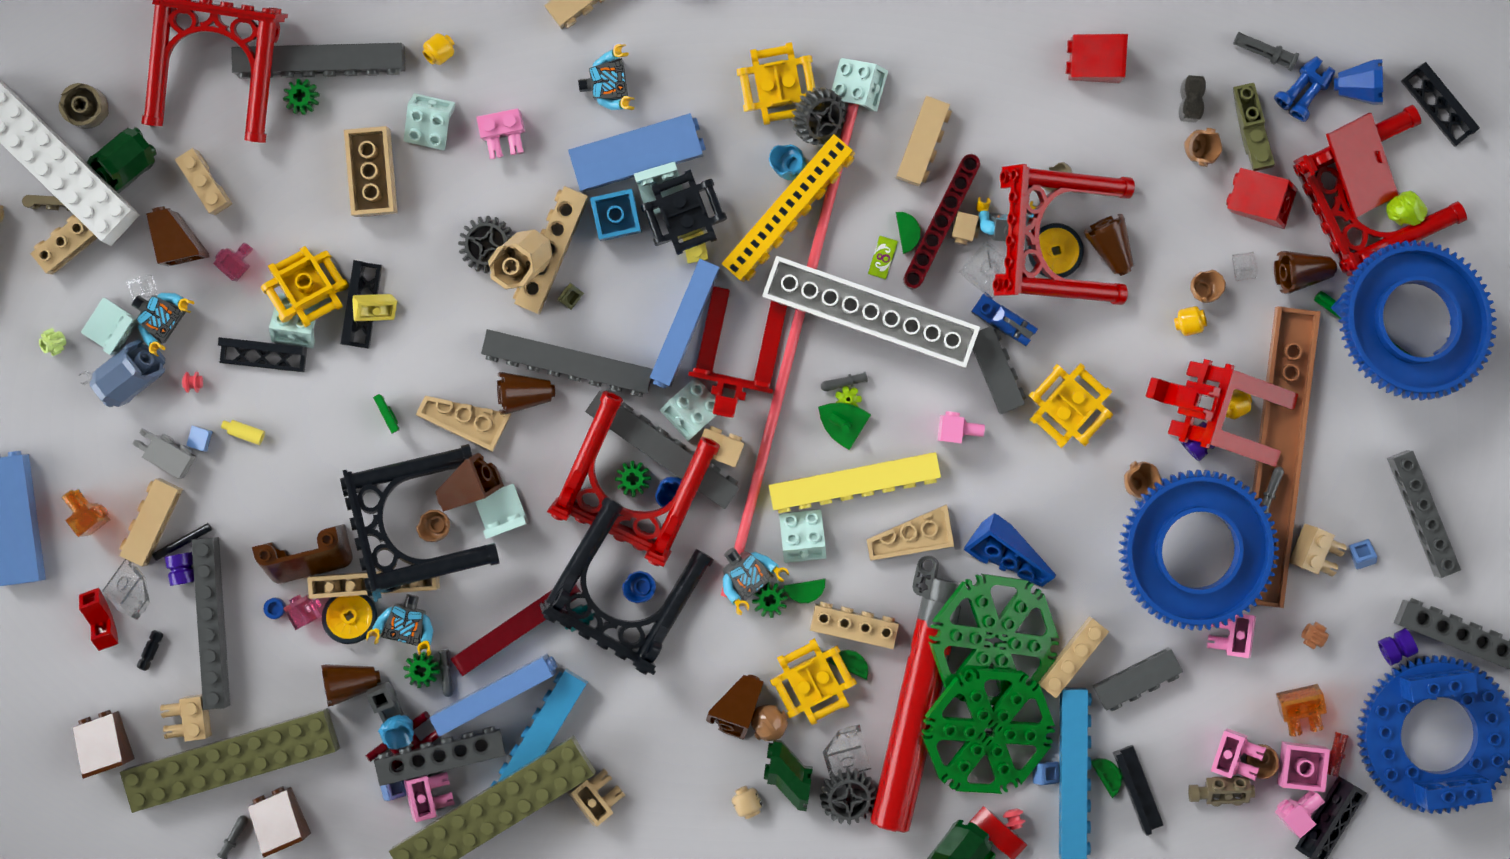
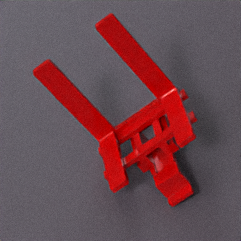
M714 286L696 368L693 367V372L689 371L688 376L718 382L717 386L712 385L711 394L716 395L713 414L733 418L739 400L745 401L747 393L743 392L744 388L773 394L770 384L787 306L774 301L770 303L753 381L714 373L713 367L730 293L729 289ZM724 388L736 390L734 398L722 396Z
M1204 359L1203 363L1190 361L1186 375L1198 378L1197 382L1187 380L1186 386L1154 377L1150 379L1146 398L1179 407L1177 413L1186 416L1185 422L1172 420L1168 434L1180 437L1179 441L1187 443L1188 439L1197 441L1204 448L1209 449L1210 445L1276 467L1281 453L1280 450L1223 431L1222 426L1234 389L1292 410L1295 408L1298 393L1234 370L1235 366L1231 364H1226L1225 368L1212 366L1213 361ZM1209 380L1220 384L1219 387L1207 385L1206 382ZM1202 396L1214 398L1211 410L1199 407ZM1195 418L1208 421L1206 428L1193 425Z

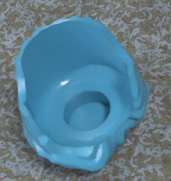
M791 144L785 146L777 145L773 147L769 154L770 166L781 178L793 181L807 165L802 151Z
M396 715L388 718L381 725L378 732L383 743L389 749H399L408 746L413 741V721L409 716Z

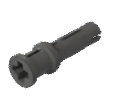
M1241 32L1237 33L1233 45L1270 59L1272 64L1277 63L1285 66L1289 71L1293 70L1299 57L1297 52L1293 54L1282 49L1280 45L1274 47Z

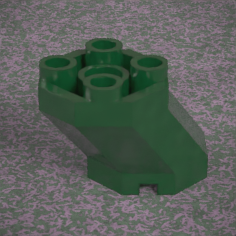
M127 128L97 153L90 156L87 164L119 194L153 166L155 162L154 156L157 153L155 148L143 138V134L138 128Z
M774 740L773 743L768 744L767 758L770 759V764H765L764 780H767V784L776 785L797 810L806 812L813 767L804 766L782 740Z
M957 820L952 824L949 831L927 859H984L991 850L993 843L992 841L988 842L990 838L988 833L976 824L969 822L968 825L962 824L963 820Z

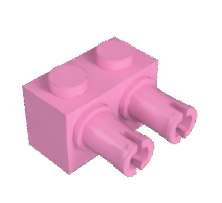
M518 108L476 117L480 138L483 141H487L490 159H496V155L498 158L503 157L499 140L501 137H508L510 155H517V152L519 154L524 153L520 134L524 133L525 129L522 114Z
M947 411L945 415H940L938 441L962 443L964 435L984 437L985 425L968 423L964 420L965 418L960 417V413Z
M1243 614L1241 618L1235 615L1236 621L1232 622L1228 619V625L1226 626L1220 622L1219 628L1229 629L1230 636L1228 638L1208 636V640L1215 641V643L1207 642V648L1226 650L1227 655L1251 658L1256 616Z
M1227 728L1224 730L1211 771L1228 778L1239 774L1255 781L1259 768L1241 762L1240 757L1246 754L1262 761L1266 747L1250 743L1247 739L1248 735Z
M447 772L430 777L424 775L404 780L412 819L415 822L437 817V809L455 805L452 792L433 797L431 794L434 788L450 785Z
M1309 791L1298 801H1294L1291 798L1283 800L1277 805L1278 809L1275 813L1291 832L1301 838L1317 825L1311 819V814L1324 804L1325 801L1318 793Z

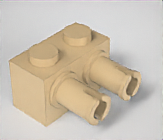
M1304 523L1289 563L1318 575L1321 571L1329 576H1334L1337 572L1330 570V568L1338 570V565L1325 558L1328 551L1339 557L1343 556L1345 552L1338 550V548L1346 550V545L1333 540L1334 534Z
M202 694L185 696L179 699V703L162 704L160 706V711H165L161 713L162 718L181 716L182 724L163 726V732H168L163 734L165 739L184 737L186 742L206 739L212 736L209 710H203Z
M602 769L590 781L586 780L567 792L590 823L596 827L613 814L611 806L625 796L617 785L604 797L598 794V790L612 780V777L607 775L608 772L605 769Z

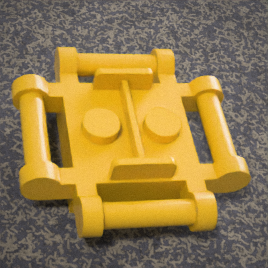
M792 42L769 49L750 50L753 66L736 70L737 76H740L743 91L744 112L761 109L764 125H768L773 121L795 117L792 111L796 109L769 114L768 109L799 103L801 101L800 96H806V93H801L796 67L798 65H803L807 91H812L813 87L816 88L811 66L813 62L812 55L795 58ZM783 54L788 55V60L759 65L758 59ZM751 74L755 76L759 102L753 103L748 77Z
M303 246L299 252L276 264L268 265V269L274 278L265 282L261 289L264 294L268 295L277 309L278 317L282 323L298 315L303 326L306 328L311 325L310 322L334 309L339 310L343 307L336 293L346 290L349 284L338 272L331 261V255L328 251H323L313 256L307 247ZM320 263L325 265L335 284H330L319 266ZM280 286L292 307L285 308L274 290L276 287ZM328 297L331 299V302L307 315L304 313V310Z
M1079 363L1070 374L1066 373L1063 368L1056 364L1052 368L1053 372L1035 392L1032 391L1028 395L1040 407L1029 420L1033 424L1037 423L1057 441L1056 444L1060 448L1072 436L1086 447L1089 443L1088 440L1107 419L1110 420L1113 417V413L1102 405V402L1112 393V390L1109 387L1105 388L1087 372L1082 363ZM1078 375L1100 394L1096 399L1074 380ZM1059 377L1064 379L1045 401L1041 399L1042 395ZM1097 409L1101 414L1081 435L1077 430ZM1046 413L1057 424H1059L1066 431V433L1062 435L1051 424H1049L1042 417V415Z
M815 638L810 640L809 644L785 656L777 657L784 673L770 680L772 686L776 687L787 709L788 717L792 718L805 711L811 725L818 723L817 720L842 707L844 709L849 707L850 705L843 690L857 684L855 678L851 677L839 654L840 649L838 645L822 652ZM812 651L815 652V656L789 668L788 663ZM832 657L844 680L843 683H838L826 658ZM786 679L789 680L800 702V705L796 707L782 682ZM837 694L839 700L814 713L812 712L810 707Z

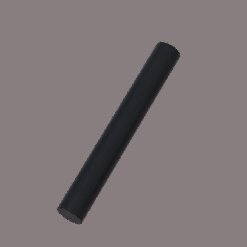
M207 523L152 553L153 558L157 561L192 542L193 539H197L212 530L210 524Z

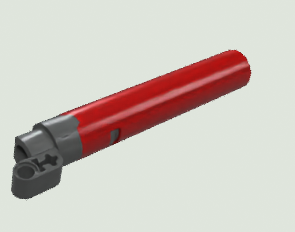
M933 556L921 557L915 571L912 588L917 595L922 596L870 819L873 825L894 832L905 833L910 830L928 752L922 736H925L922 733V729L927 730L931 727V725H926L923 720L926 718L925 714L940 697L943 688V682L929 642H937L931 640L929 635L935 636L938 633V630L932 628L931 624L940 625V622H933L932 620L958 588L959 584L936 578L939 563ZM927 559L933 562V569L929 572L923 568V563ZM920 574L931 575V578H926L925 585L928 586V589L922 592L919 583H923L925 577H920ZM960 605L957 606L950 616V621L953 624L958 623L961 610ZM948 646L944 650L946 661L949 659L952 646Z

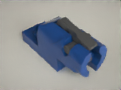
M982 294L971 311L1024 346L1028 345L1031 341L1030 337L1038 330V328L985 294Z

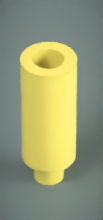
M224 420L221 425L222 429L227 430V434L257 445H261L265 436V431L235 420L231 422Z

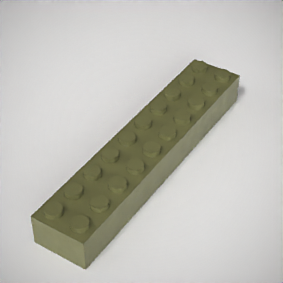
M326 708L136 765L121 771L120 775L131 812L134 813L327 755L339 750L340 746L329 710Z
M573 735L396 844L389 850V853L393 859H459L595 775L596 770Z

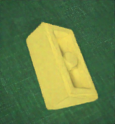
M353 295L354 321L394 320L397 300L393 295Z

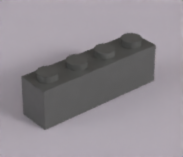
M989 326L978 332L972 350L999 414H1003L1025 405L1026 395L1022 387L1018 388L1015 380L1018 379L1015 369L1010 368L1007 360H1010L1006 348H1001L999 341L1002 338L998 329H993V326Z
M1167 647L1092 686L1103 708L1106 711L1109 709L1115 711L1122 707L1121 703L1127 700L1130 702L1135 701L1141 697V693L1147 690L1152 692L1160 688V684L1167 680L1169 683L1178 679V674L1183 671L1172 649Z

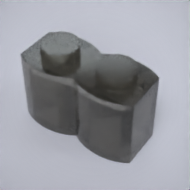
M1188 75L1183 80L1180 89L1182 102L1179 106V118L1181 121L1197 122L1201 119L1204 113L1202 97L1206 90L1204 76Z

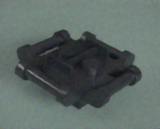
M690 169L681 176L659 184L657 182L651 184L656 200L642 204L641 209L647 216L654 235L653 241L655 246L672 241L676 254L680 255L684 250L705 242L717 241L712 225L725 221L727 216L725 212H722L714 191L713 179L705 180L696 185ZM689 182V188L662 198L660 192ZM704 190L715 215L711 218L708 217L699 193ZM660 208L669 234L662 235L653 211L654 209ZM707 230L708 232L703 235L692 238L690 240L679 243L680 239L694 235L701 231Z

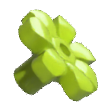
M848 386L842 387V393L838 391L835 394V397L839 399L836 403H847L857 407L859 406L856 403H860L862 397L856 396L858 390L855 387L849 390Z

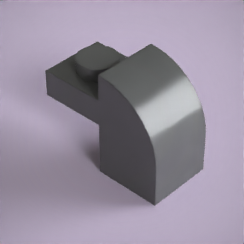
M390 682L370 688L366 693L374 713H379L383 723L390 717L404 715L396 698L397 694Z

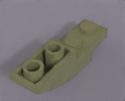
M1255 83L1233 87L1242 141L1246 155L1248 154L1252 171L1272 168L1275 162L1264 127L1265 119Z

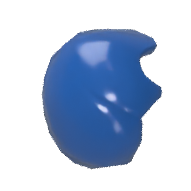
M667 477L659 483L655 497L656 502L661 507L667 505L674 498L682 481L681 478Z
M643 571L631 573L622 584L623 595L631 602L637 604L645 603L653 597L656 591L655 579L649 573Z

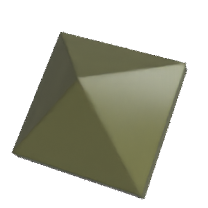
M570 283L561 292L557 300L572 310L584 293Z

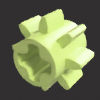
M51 328L40 335L42 338L39 339V346L44 353L50 352L52 356H55L64 350L63 346L66 345V339L61 331L54 332V329Z

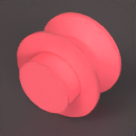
M189 372L184 374L182 386L186 393H189L190 389H195V392L198 393L200 388H203V377L199 376L198 372H195L194 376H190Z
M1016 808L1008 810L1003 814V818L1008 819V823L1005 825L1010 827V830L1023 827L1022 824L1026 822V820L1020 818L1023 810Z

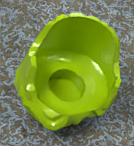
M1413 191L1402 192L1387 203L1386 207L1389 219L1395 221L1400 226H1403V224L1413 226L1420 224L1427 216L1428 210L1421 198Z

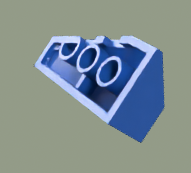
M993 513L979 525L964 547L966 552L985 564L988 561L999 566L1000 570L1006 571L1008 569L1018 573L1019 578L1028 580L1041 587L1056 577L1052 569L1019 532L996 513Z

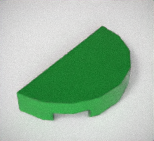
M895 212L902 252L905 254L917 246L920 239V227L912 215L905 212Z
M380 394L374 396L373 399L391 434L399 431L400 427L397 425L396 416L391 407L387 406L385 398Z
M825 578L784 585V588L792 600L799 603H810L822 595L825 589Z
M841 650L839 654L848 671L867 680L869 671L863 656L853 650ZM831 657L828 663L836 666L835 662Z
M1105 758L1091 760V765L1109 795L1113 798L1118 794L1121 787L1122 775L1119 768L1112 761Z

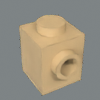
M958 211L950 238L955 239V243L967 245V242L971 243L973 238L977 239L980 226H977L979 216Z

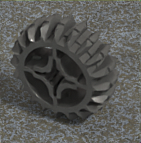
M813 87L812 91L806 90V96H800L801 101L795 103L797 108L792 111L795 115L791 119L794 123L792 128L796 131V135L803 139L804 142L812 145H824L825 141H828L833 134L838 136V129H842L840 126L841 122H845L842 116L847 113L843 109L845 104L841 101L842 98L831 89Z
M486 216L485 222H483L482 217H478L479 224L471 220L470 224L473 226L471 229L468 226H464V229L468 231L467 235L460 233V236L465 238V241H459L458 245L465 246V248L459 250V253H467L462 260L466 262L471 259L468 266L472 268L477 264L475 269L477 272H480L482 266L484 273L489 272V263L484 261L491 252L496 250L493 247L485 250V246L478 241L487 242V239H490L489 242L498 248L499 245L495 243L496 229L501 233L504 243L513 236L507 235L512 231L510 227L504 230L506 222L503 221L498 225L499 218L497 217L494 218L492 223L490 216ZM490 227L484 237L474 236L478 230ZM471 242L477 244L480 248L478 260L471 251Z
M847 767L845 773L838 769V775L831 773L830 777L832 780L825 779L826 786H821V792L823 793L820 794V800H822V808H826L825 814L831 815L833 821L838 818L840 824L847 820V824L850 825L851 820L854 819L856 823H859V817L866 819V812L872 813L873 811L871 806H874V799H876L877 793L875 792V784H871L873 782L872 778H866L864 771L859 774L857 768L850 772V768ZM852 783L860 785L864 790L860 791V789L853 788ZM848 790H850L849 802H847ZM833 802L845 805V809L836 806Z

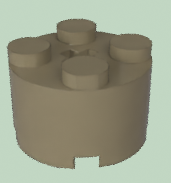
M75 83L65 88L61 94L58 106L59 111L67 122L83 129L97 127L109 114L106 97L101 91L90 85Z

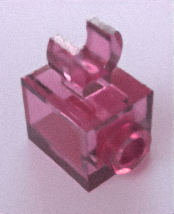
M243 243L237 252L230 248L221 249L216 254V260L213 264L228 278L237 282L250 267L244 258L252 252L253 248L247 243Z
M299 594L290 599V604L283 608L294 629L297 630L321 617L318 608L322 605L319 599L313 601V599H309V595L301 597Z

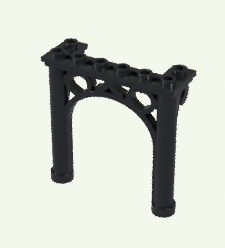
M469 444L461 445V448L360 472L352 473V471L342 470L344 477L340 478L344 497L348 496V498H345L347 511L352 510L353 518H349L352 531L357 530L358 538H354L357 551L362 550L363 558H359L362 571L366 570L368 578L364 579L368 597H373L374 602H378V599L382 598L381 593L396 591L401 588V585L487 564L491 566L500 564L495 543L430 559L412 558L399 551L392 544L384 528V506L394 488L410 479L458 468L466 459L472 456ZM390 482L383 492L377 488L379 484ZM368 492H373L380 498L378 504L373 508H369L364 504L363 496ZM361 510L367 514H375L377 512V515H373L372 523L365 527ZM367 536L376 537L380 543L384 541L385 544L377 545L373 553H371ZM382 550H388L394 555L392 563L388 566H382L378 562L377 555ZM398 559L410 564V566L394 569ZM375 568L381 571V573L376 574Z
M605 496L601 503L602 507L547 600L540 602L539 607L542 610L543 617L550 622L555 623L557 620L562 626L570 630L574 627L579 630L578 634L583 638L589 640L591 637L597 640L596 644L605 650L611 648L616 651L615 655L623 660H626V658L632 660L633 665L636 667L635 669L645 675L649 672L654 675L656 666L653 662L662 649L664 639L708 566H711L714 559L696 549L662 607L650 617L627 621L606 614L593 602L586 584L588 567L624 508L621 504ZM580 578L582 592L570 594ZM575 598H585L587 602L586 611L576 613L571 610V601ZM592 609L595 611L592 615L597 620L596 628L581 620L588 617ZM655 622L645 638L642 626ZM617 626H621L618 630L619 641L607 635L604 631L609 628L617 629ZM636 627L640 633L639 640L635 643L624 640V631L628 628Z

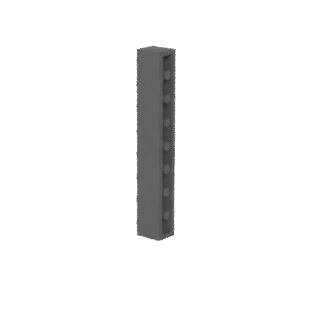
M402 43L274 46L270 78L281 74L282 78H293L294 74H302V77H315V74L323 73L325 77H335L336 73H344L345 76H357L359 72H366L368 76H377L379 72H387V75H400V71H405V46ZM250 46L255 54L256 46ZM231 47L232 73L237 76L239 75L240 79H251V67L247 55L241 47Z
M488 329L486 330L481 354L486 355V360L498 362L500 358L507 360V365L519 367V363L527 365V370L539 372L540 368L548 370V375L560 377L561 373L569 375V380L580 382L581 378L589 380L590 385L601 387L602 383L610 385L609 389L622 392V388L631 390L630 394L640 397L643 396V393L648 394L651 383L650 375L653 371L652 368Z
M602 391L597 393L585 411L593 418L601 403ZM623 402L616 413L610 430L683 479L695 451L689 453L684 449L686 447L684 443L678 439L674 441L667 437L668 432L659 426L657 429L649 425L651 421L642 414L639 417L632 413L634 409ZM710 463L698 491L726 509L740 488L737 486L738 481L729 475L725 478L719 473L721 469Z
M219 537L198 538L192 540L203 710L224 709L230 706Z

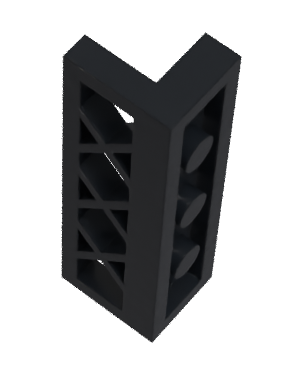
M1427 62L1419 65L1401 80V83L1454 147L1480 129ZM1417 74L1422 80L1421 88H1414L1408 80ZM1425 92L1433 93L1435 105L1427 104L1424 101ZM1438 109L1447 110L1449 113L1448 121H1441L1437 117ZM1452 125L1460 126L1465 133L1458 139H1455L1451 134Z
M353 260L340 344L369 349L373 321H365L362 324L360 321H354L352 299L353 295H361V291L366 287H369L372 295L378 294L382 265ZM365 267L376 269L375 278L369 282L364 277ZM360 329L366 334L365 344L353 342L355 332Z
M218 338V346H221L219 363L305 372L307 347ZM227 347H234L240 355L234 360H227ZM251 349L256 350L261 356L255 362H250L245 356ZM272 352H276L282 359L275 365L270 364L265 358ZM281 353H287L288 355L284 357ZM293 354L301 355L300 368L292 367L287 359Z
M1130 745L1112 753L1121 772L1141 829L1147 836L1152 834L1151 830L1163 826V822L1134 746Z
M1338 776L1324 799L1325 803L1319 807L1312 819L1317 825L1301 837L1295 849L1310 859H1327L1367 792Z

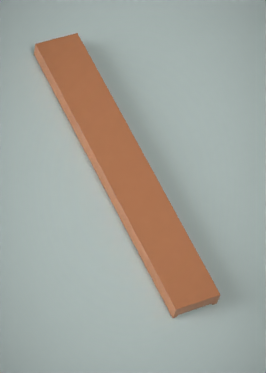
M1275 307L1266 382L1298 393V398L1294 410L1263 400L1258 443L1281 451L1276 467H1282L1284 474L1274 495L1276 498L1271 502L1269 513L1272 516L1268 519L1275 522L1271 529L1277 530L1273 537L1279 539L1278 542L1274 543V546L1279 547V550L1274 552V555L1279 556V559L1273 560V563L1278 566L1277 568H1271L1275 576H1269L1268 579L1272 584H1265L1264 587L1268 591L1260 592L1262 600L1256 598L1255 602L1257 605L1284 608L1321 311ZM1256 461L1252 491L1257 493L1255 498H1261L1263 502V493L1267 491L1273 470L1276 467Z

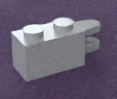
M141 428L139 433L151 440L149 446L139 440L133 442L134 446L144 451L142 458L178 479L184 478L196 458L191 453L192 450L181 444L179 447L174 444V439L166 434H162V436L155 435Z

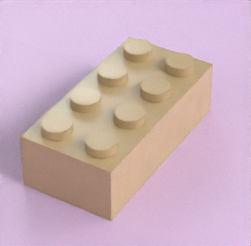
M387 126L344 130L351 215L354 217L398 214L391 129Z

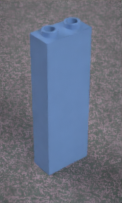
M691 113L569 149L568 152L580 191L583 193L635 177L634 173L671 162L680 164L703 157L702 151L706 150L703 138L698 139L696 133L697 130H700L697 118H692Z
M699 259L650 375V378L654 379L652 384L662 388H666L667 385L672 386L721 270L719 266Z
M21 451L8 452V457L0 456V586L46 580L29 454L22 455Z
M546 653L435 712L429 719L438 736H441L553 677L557 672V663L552 656L549 657Z

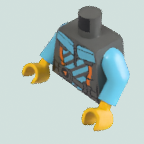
M617 44L614 46V49L604 53L589 68L590 78L578 80L580 92L592 91L593 99L599 105L610 110H634V107L629 106V102L635 100V98L628 97L624 62L622 58H619L629 55L628 52L622 53L621 51L622 47L626 46V44Z
M979 197L976 210L979 212L981 231L995 241H1006L1009 226L1007 222L1008 214L989 213L990 198H987L986 203H984ZM1031 201L1030 207L1032 209H1036V207L1033 206V201ZM1034 214L1026 216V224L1028 223L1029 218L1033 217Z
M176 293L152 295L149 301L139 295L134 299L131 306L140 311L136 321L139 323L138 329L144 342L148 345L150 353L159 357L157 350L159 348L162 350L166 349L161 344L166 343L185 313L191 312L187 309L189 303L194 305V301L185 299Z
M731 548L724 554L729 564L722 570L724 573L723 592L731 603L736 605V613L738 615H742V611L739 609L740 606H744L749 611V604L746 600L774 578L773 573H776L777 579L780 582H784V579L779 577L781 572L789 575L786 568H779V565L768 556L757 552L749 553L744 551L739 555L735 548Z
M406 594L404 605L395 604L393 607H388L377 618L372 630L367 632L366 641H368L370 636H375L374 644H377L379 642V634H381L382 638L418 646L419 655H421L422 649H427V656L431 655L430 645L434 630L430 618L426 615V611L416 608L419 597Z

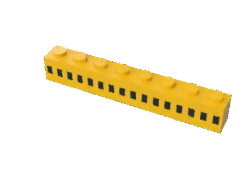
M833 134L721 264L740 281H749L755 275L757 266L759 264L763 265L769 259L770 251L773 248L777 249L783 243V236L787 232L791 233L797 227V220L802 215L806 216L812 209L811 204L816 199L820 200L826 193L825 188L829 183L833 184L838 180L841 175L839 172L843 167L847 168L855 159L853 157L855 152Z

